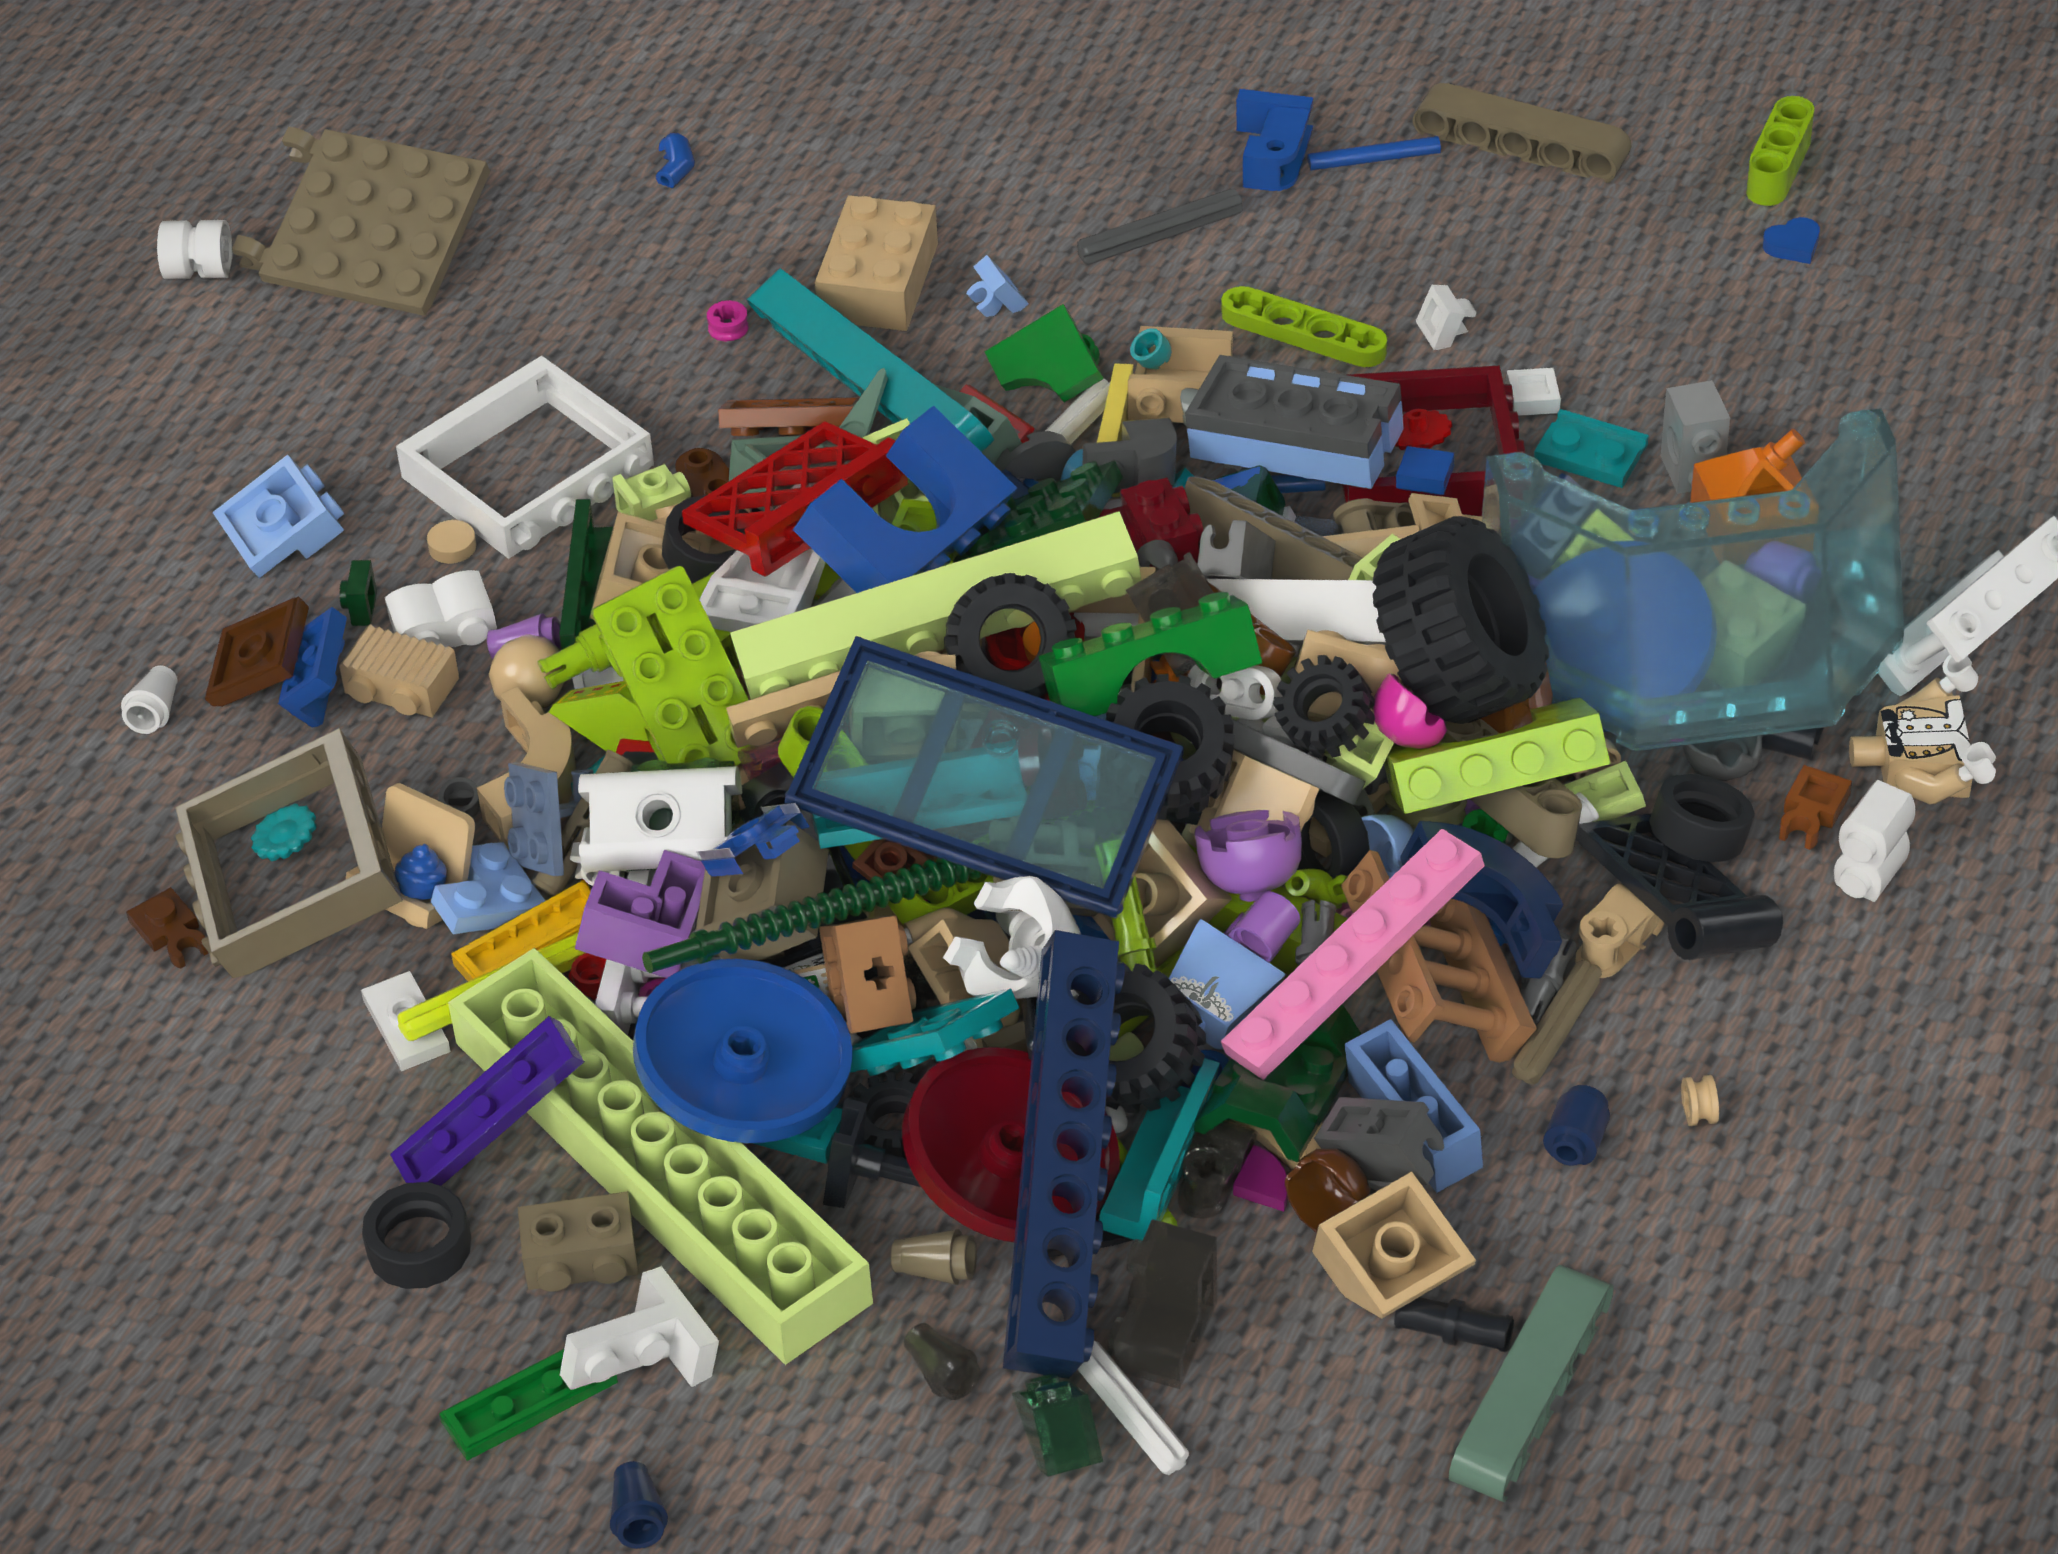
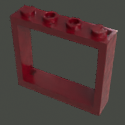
M1500 365L1347 374L1348 376L1400 384L1402 412H1409L1413 409L1431 411L1490 407L1502 470L1452 473L1444 495L1396 488V476L1378 477L1372 489L1342 484L1345 503L1363 498L1380 502L1409 503L1408 500L1411 493L1457 498L1463 515L1488 518L1522 516L1523 494H1529V491H1531L1530 469L1524 468L1525 447L1523 439H1519L1518 413L1513 411L1512 385L1503 383Z

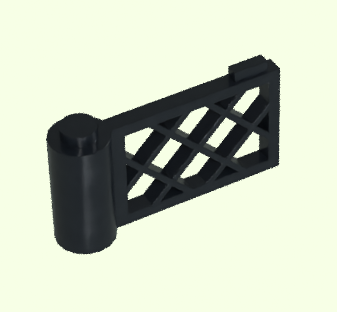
M1652 813L1579 824L1576 841L1668 926V939L1671 947L1677 956L1682 959L1694 960L1770 947L1777 943L1780 938L1783 916L1772 898L1767 895L1747 897L1710 862L1695 860L1678 854L1662 844L1651 829L1649 820ZM1650 832L1656 839L1642 835L1641 833ZM1603 839L1608 840V841H1611V842H1614V843H1617V844H1620V845H1623V846H1625V847H1621V846H1618V845H1615V844L1606 842V841H1604ZM1631 848L1660 857V859L1631 850ZM1667 860L1672 861V862H1675V863H1679V864H1682V865H1685V866H1687L1688 868L1683 867V866H1680V865H1677V864H1674V863H1671V862H1668ZM1634 868L1639 869V870H1642V871H1645V872H1648V873H1651V874H1655L1656 877H1655V876H1652V875H1649V874H1646V873H1643V872H1640V871H1637V870H1635ZM1663 877L1691 886V888L1663 879ZM1701 889V890H1704V891H1707V892L1716 894V895H1718L1719 897L1714 896V895H1711V894H1708V893H1705V892H1702V891H1698V890ZM1665 897L1682 902V904L1673 905Z

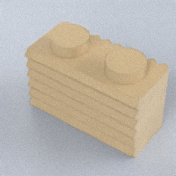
M371 624L365 628L339 665L346 694H349L353 699L361 703L374 701L392 706L404 715L417 713L433 718L459 680L455 651L450 646L445 648L441 643L438 645L433 641L428 643L424 639L418 640L415 636L410 638L406 633L400 635L397 631L395 633H392L389 629L384 631L380 626L374 628Z

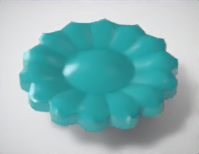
M296 803L266 815L264 820L256 825V831L251 836L253 842L251 848L260 859L268 858L270 861H276L279 858L286 859L290 857L293 852H299L304 844L312 839V832L317 828V824L314 822L316 815L311 812L307 805L299 806Z

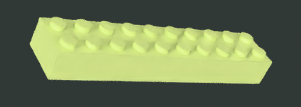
M535 948L448 1002L456 1044L484 1071L489 1069L548 1016L562 1023L585 1062L528 1110L527 1113L610 1194L628 1191L632 1216L785 1365L873 1304L869 1262L742 1143L703 1135L689 1129L666 1114L648 1095L638 1077L633 1057V1040Z

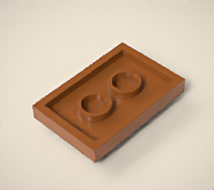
M860 397L727 400L718 409L719 428H731L732 436L759 435V430H763L764 427H778L779 435L805 434L806 429H810V426H817L824 421L840 427Z

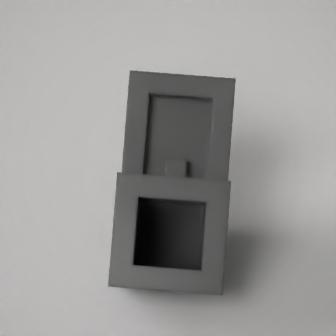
M1170 418L1123 421L1122 441L1083 444L1082 465L1096 461L1098 466L1115 460L1123 478L1113 493H1120V490L1136 486L1143 481L1159 480L1166 477L1173 487L1177 450L1176 431Z

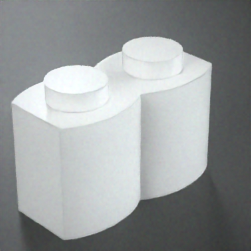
M466 570L455 572L438 579L433 584L424 583L405 586L385 597L394 633L396 631L400 635L406 633L410 638L415 636L418 640L424 639L428 643L430 641H433L436 645L441 643L445 648L465 644L477 645L487 639L489 630L497 629L493 608L479 571Z
M1876 780L1842 824L1839 831V844L1842 855L1835 864L1834 879L1836 885L1841 887L1849 896L1854 898L1864 897L1875 902L1907 859L1910 851V842L1906 831L1911 826L1915 817V803L1910 793Z

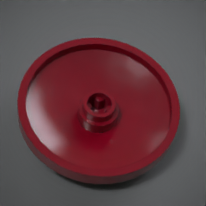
M999 1047L969 1049L949 1059L940 1061L918 1083L904 1114L902 1125L904 1152L911 1171L921 1188L946 1214L975 1232L1014 1243L1031 1060L1028 1058L1027 1052ZM1061 1092L1067 1104L1075 1108H1082L1081 1101L1076 1095L1070 1092ZM1113 1124L1108 1146L1106 1149L1101 1150L1100 1167L1107 1169L1108 1178L1104 1197L1101 1202L1097 1201L1096 1217L1102 1210L1119 1173L1120 1150ZM1057 1144L1058 1151L1063 1157L1068 1160H1078L1076 1152L1070 1146ZM1052 1196L1053 1203L1058 1210L1067 1214L1073 1213L1071 1204L1065 1198Z

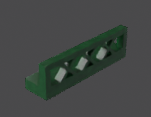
M576 499L559 633L561 649L576 643L575 638L579 636V632L596 624L593 619L589 618L613 527H594L590 499Z

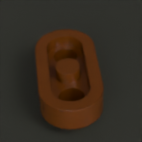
M694 448L686 451L676 460V473L682 472L690 487L691 498L708 495L729 482V468L722 458L712 450Z

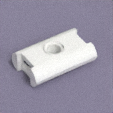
M738 766L581 774L579 777L578 793L586 802H589L590 844H579L580 863L583 872L657 869L664 850L701 861L696 851L712 850L725 841L728 835L732 833L731 795L742 794L741 776ZM659 809H671L673 817L669 826L658 831L651 830L649 820L652 814Z

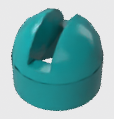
M1149 328L1140 332L1134 338L1130 347L1131 356L1148 370L1159 369L1164 362L1168 363L1172 354L1168 339L1155 328ZM1153 345H1155L1156 348H1155V350L1151 353V351L1149 350V348H1151Z

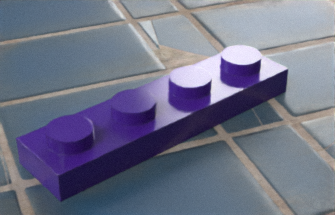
M548 1016L390 1154L406 1183L429 1182L442 1186L585 1062L562 1023Z

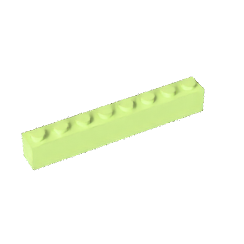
M1120 511L730 632L750 699L752 700L841 671L855 636L911 655L926 651L938 652L943 650L947 628L946 623L954 605L972 586L991 576L1015 573V575L1025 576L1027 574L1036 577L1037 581L1043 584L1048 583L1052 586L1061 600L1065 599L1070 607L1068 609L1069 612L1110 597H1121L1130 591L1142 588L1138 556ZM1017 609L999 610L990 615L984 622L980 631V639L1011 628L1027 626L1034 622V620L1025 612Z

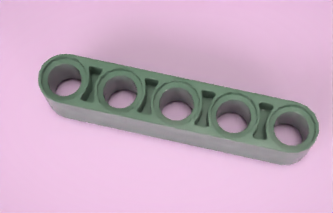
M1560 1264L1555 1268L1455 1451L1449 1470L1450 1481L1499 1501L1506 1502L1508 1497L1504 1496V1492L1510 1481L1517 1482L1531 1455L1527 1452L1533 1438L1540 1439L1554 1413L1553 1410H1550L1552 1402L1556 1395L1563 1396L1577 1370L1573 1368L1574 1361L1579 1353L1585 1355L1599 1327L1595 1326V1322L1600 1313L1604 1312L1607 1314L1614 1285Z

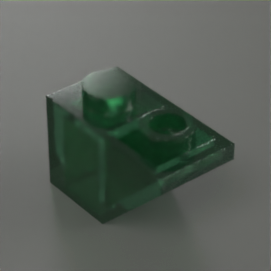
M1058 1374L1031 1378L1025 1381V1390L1012 1393L1037 1466L1047 1477L1103 1462L1087 1393L1068 1379L1059 1380Z

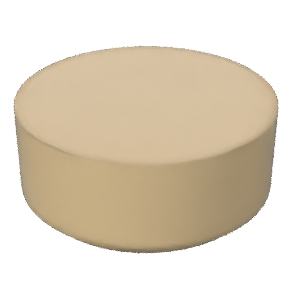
M443 521L436 524L428 532L427 543L429 553L433 559L441 563L452 564L464 561L476 550L474 530L464 521Z

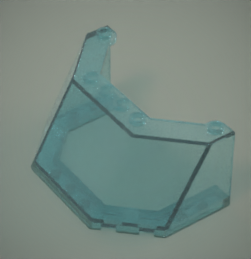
M1882 408L1860 410L1845 415L1839 422L1838 438L1790 491L1630 510L1544 471L1537 459L1525 453L1514 452L1487 456L1482 522L1486 524V528L1494 529L1501 536V542L1505 546H1510L1517 556L1516 561L1521 569H1525L1530 579L1528 583L1533 595H1537L1541 606L1539 613L1541 620L1545 621L1547 630L1545 643L1549 646V658L1546 664L1553 694L1552 704L1579 697L1582 698L1599 713L1602 728L1617 735L1616 743L1633 751L1834 726L1844 714L1845 706L1854 695L1859 696L1879 672L1882 661L1889 653L1893 655L1904 639L1896 440Z

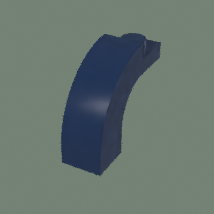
M1419 821L1400 856L1402 865H1405L1441 829H1444L1479 851L1485 866L1451 899L1469 904L1487 915L1503 933L1521 976L1524 978L1541 979L1551 960L1557 955L1562 943L1559 930L1555 926L1554 921L1564 904L1552 884L1525 857L1486 834L1449 823Z

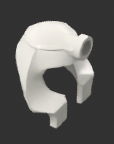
M1025 876L997 883L985 882L974 902L977 909L997 913L1008 910L1023 911L1019 912L1009 925V934L1011 935L1009 951L1003 955L1000 961L1001 966L1009 970V972L991 961L984 942L955 936L943 958L949 964L959 966L966 990L974 997L1010 988L1016 999L1037 997L1041 951L1055 930L1081 934L1076 921L1061 896L1037 877Z

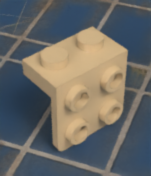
M401 783L389 787L386 791L382 831L394 872L396 864L406 853L411 852L418 845L427 844L446 865L447 877L445 884L468 881L475 831L473 818ZM357 866L346 872V879L360 873L359 867ZM402 893V902L385 909L404 918L409 924L425 929L443 920L430 902L431 899H413Z

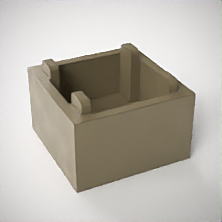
M788 820L781 826L795 825L799 831L796 835L800 842L775 859H764L756 844H753L734 857L743 874L712 877L705 868L696 930L716 931L719 930L720 924L725 921L733 926L735 918L738 917L745 919L747 922V917L751 913L761 916L764 909H770L774 912L778 905H784L788 908L789 903L794 900L802 905L804 897L807 896L815 900L817 894L823 892L829 849H820L817 840ZM766 842L768 848L771 849V848H772L771 843H770V842ZM807 926L804 933H798L794 930L791 937H784L780 934L779 939L774 942L766 937L764 945L757 946L752 941V946L749 950H743L738 946L735 954L721 951L716 955L722 959L759 961L816 938L818 928L812 929Z

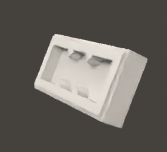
M410 971L361 990L363 1001L401 1071L451 1052L449 1041L442 1028L415 1041H408L403 1033L400 1032L397 1019L398 1014L403 1010L426 1001Z

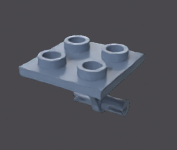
M520 762L508 763L509 777L505 779L504 793L506 802L512 810L513 828H510L508 832L509 851L522 867L551 876L564 875L560 818L572 815L581 798V795L578 793L579 777L581 774H593V770L571 771L574 800L569 803L559 804L557 772Z

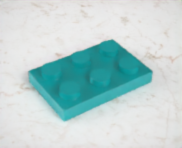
M1005 989L912 1011V1023L881 1028L853 1044L850 1073L866 1069L869 1076H874L895 1067L899 1062L902 1069H906L928 1060L933 1054L936 1061H943L960 1054L967 1049L964 1043L966 1039L973 1037L974 1040L997 1032L1003 1028L1001 1019L1019 1009L1012 989Z

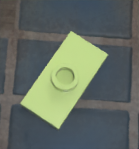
M1626 761L1564 784L1574 794L1580 792L1590 801L1599 814V818L1596 821L1615 819L1646 807L1643 794Z

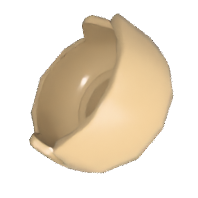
M530 634L506 642L497 651L490 666L489 678L495 697L500 700V694L518 687L530 703L537 701L542 708L549 706L558 696L564 682L551 689L544 677L561 669L562 665L548 673H542L537 661L559 652L560 649L546 637Z

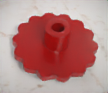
M1413 409L1403 415L1404 430L1395 446L1399 447L1400 450H1406L1407 446L1431 449L1434 445L1443 443L1444 439L1451 435L1452 421L1448 420L1446 414H1439L1437 410Z

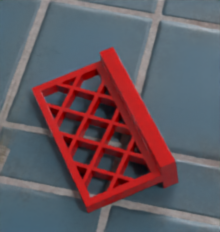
M824 421L681 512L684 524L748 555L752 571L766 577L811 548L793 529L810 503L840 479H843L871 508L909 483L908 478L886 457V454L896 440L888 437L876 445ZM826 440L837 445L834 447L815 448ZM846 460H852L849 463L845 464ZM837 461L836 465L810 468L811 464ZM802 465V469L779 471L787 466ZM809 483H816L813 486L809 487ZM801 484V488L775 491V487ZM766 488V492L743 494L749 489ZM773 506H780L777 509L773 510ZM765 507L764 511L739 514L740 509ZM730 511V515L708 516L713 512ZM737 529H744L745 534L737 531Z

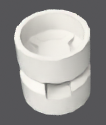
M187 220L162 221L159 226L157 239L158 262L162 277L164 279H190L194 272H198L203 279L228 278L232 262V238L228 222L226 220H200L196 227H192Z

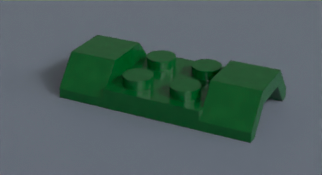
M1340 1005L1264 1080L1230 1058L1214 1083L1211 1097L1195 1121L1194 1131L1205 1134L1228 1118L1269 1130L1286 1158L1299 1162L1348 1076L1345 1043L1362 1035L1344 1005Z

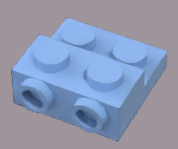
M286 455L213 511V514L249 568L258 578L262 577L297 549L308 559L344 531L338 521L344 515L343 510L327 491L321 496L318 493L325 487L324 483L308 464L300 469L289 455Z

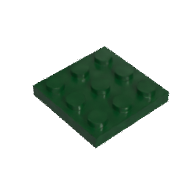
M1115 460L1098 466L1096 461L1086 463L1072 471L1070 478L1057 483L1054 478H1048L1029 488V494L1016 499L1011 497L1006 504L1011 509L1007 517L992 531L986 526L980 529L978 532L981 534V537L962 556L957 554L953 563L1098 518L1123 478Z

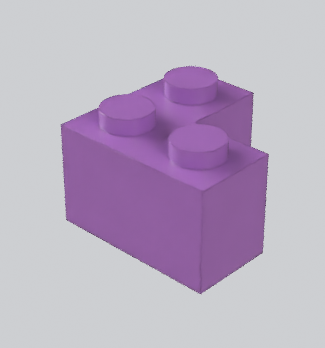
M664 850L650 886L599 870L584 907L575 949L647 972L642 960L644 952L689 939L692 931H695L705 873L703 863ZM682 964L651 974L668 978L680 971Z

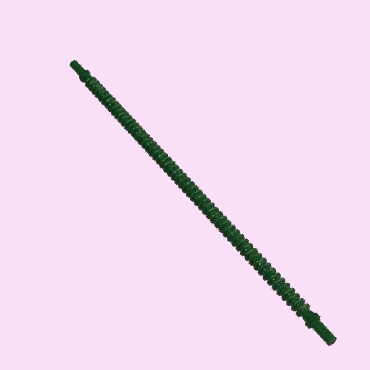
M1098 808L1092 814L1088 812L1082 813L1079 818L1071 816L1067 822H1074L1077 828L1093 829L1095 831L1096 843L1098 838L1106 840L1109 839L1111 834L1119 836L1124 830L1127 831L1133 814L1108 809L1104 811ZM990 842L989 846L984 843L978 845L998 853L1006 852L1008 844ZM1034 846L1035 855H1047V853L1052 856L1056 855L1052 847ZM938 858L936 862L931 859L926 860L923 867L920 864H913L910 871L906 868H900L896 874L886 872L883 879L879 876H873L869 883L865 880H860L856 887L852 884H847L844 886L843 891L838 888L831 889L829 896L824 892H820L815 900L810 896L804 897L802 905L794 900L789 903L788 908L784 905H778L774 912L770 909H764L761 916L751 913L747 917V922L745 919L738 917L735 918L733 926L725 921L720 924L719 930L716 931L711 930L707 932L704 929L692 931L689 939L644 952L642 955L643 964L648 973L695 959L699 964L711 961L713 955L719 954L721 951L735 954L738 946L743 950H749L752 946V941L757 946H761L766 942V937L772 942L777 941L780 934L784 937H791L794 930L798 933H804L807 926L812 929L819 928L821 921L826 925H830L834 922L835 917L840 921L846 920L848 913L854 917L859 916L862 909L866 912H872L876 905L880 908H885L889 901L893 904H898L901 902L902 897L911 900L915 897L916 893L924 896L928 893L929 889L937 892L940 891L942 885L950 888L954 886L956 881L963 884L967 882L969 877L976 880L981 877L982 872Z

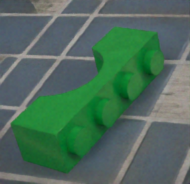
M1218 592L1200 598L1198 600L1199 606L1183 611L1178 607L1158 610L1150 615L1151 621L1135 626H1132L1131 623H1118L1101 630L1102 636L1083 642L1081 638H1071L1060 641L1052 646V652L1038 656L1049 700L1092 716L1105 714L1111 703L1117 704L1121 686L1131 670L1143 660L1161 653L1187 655L1200 670L1214 679L1262 664L1249 606L1234 595L1229 596L1228 592Z

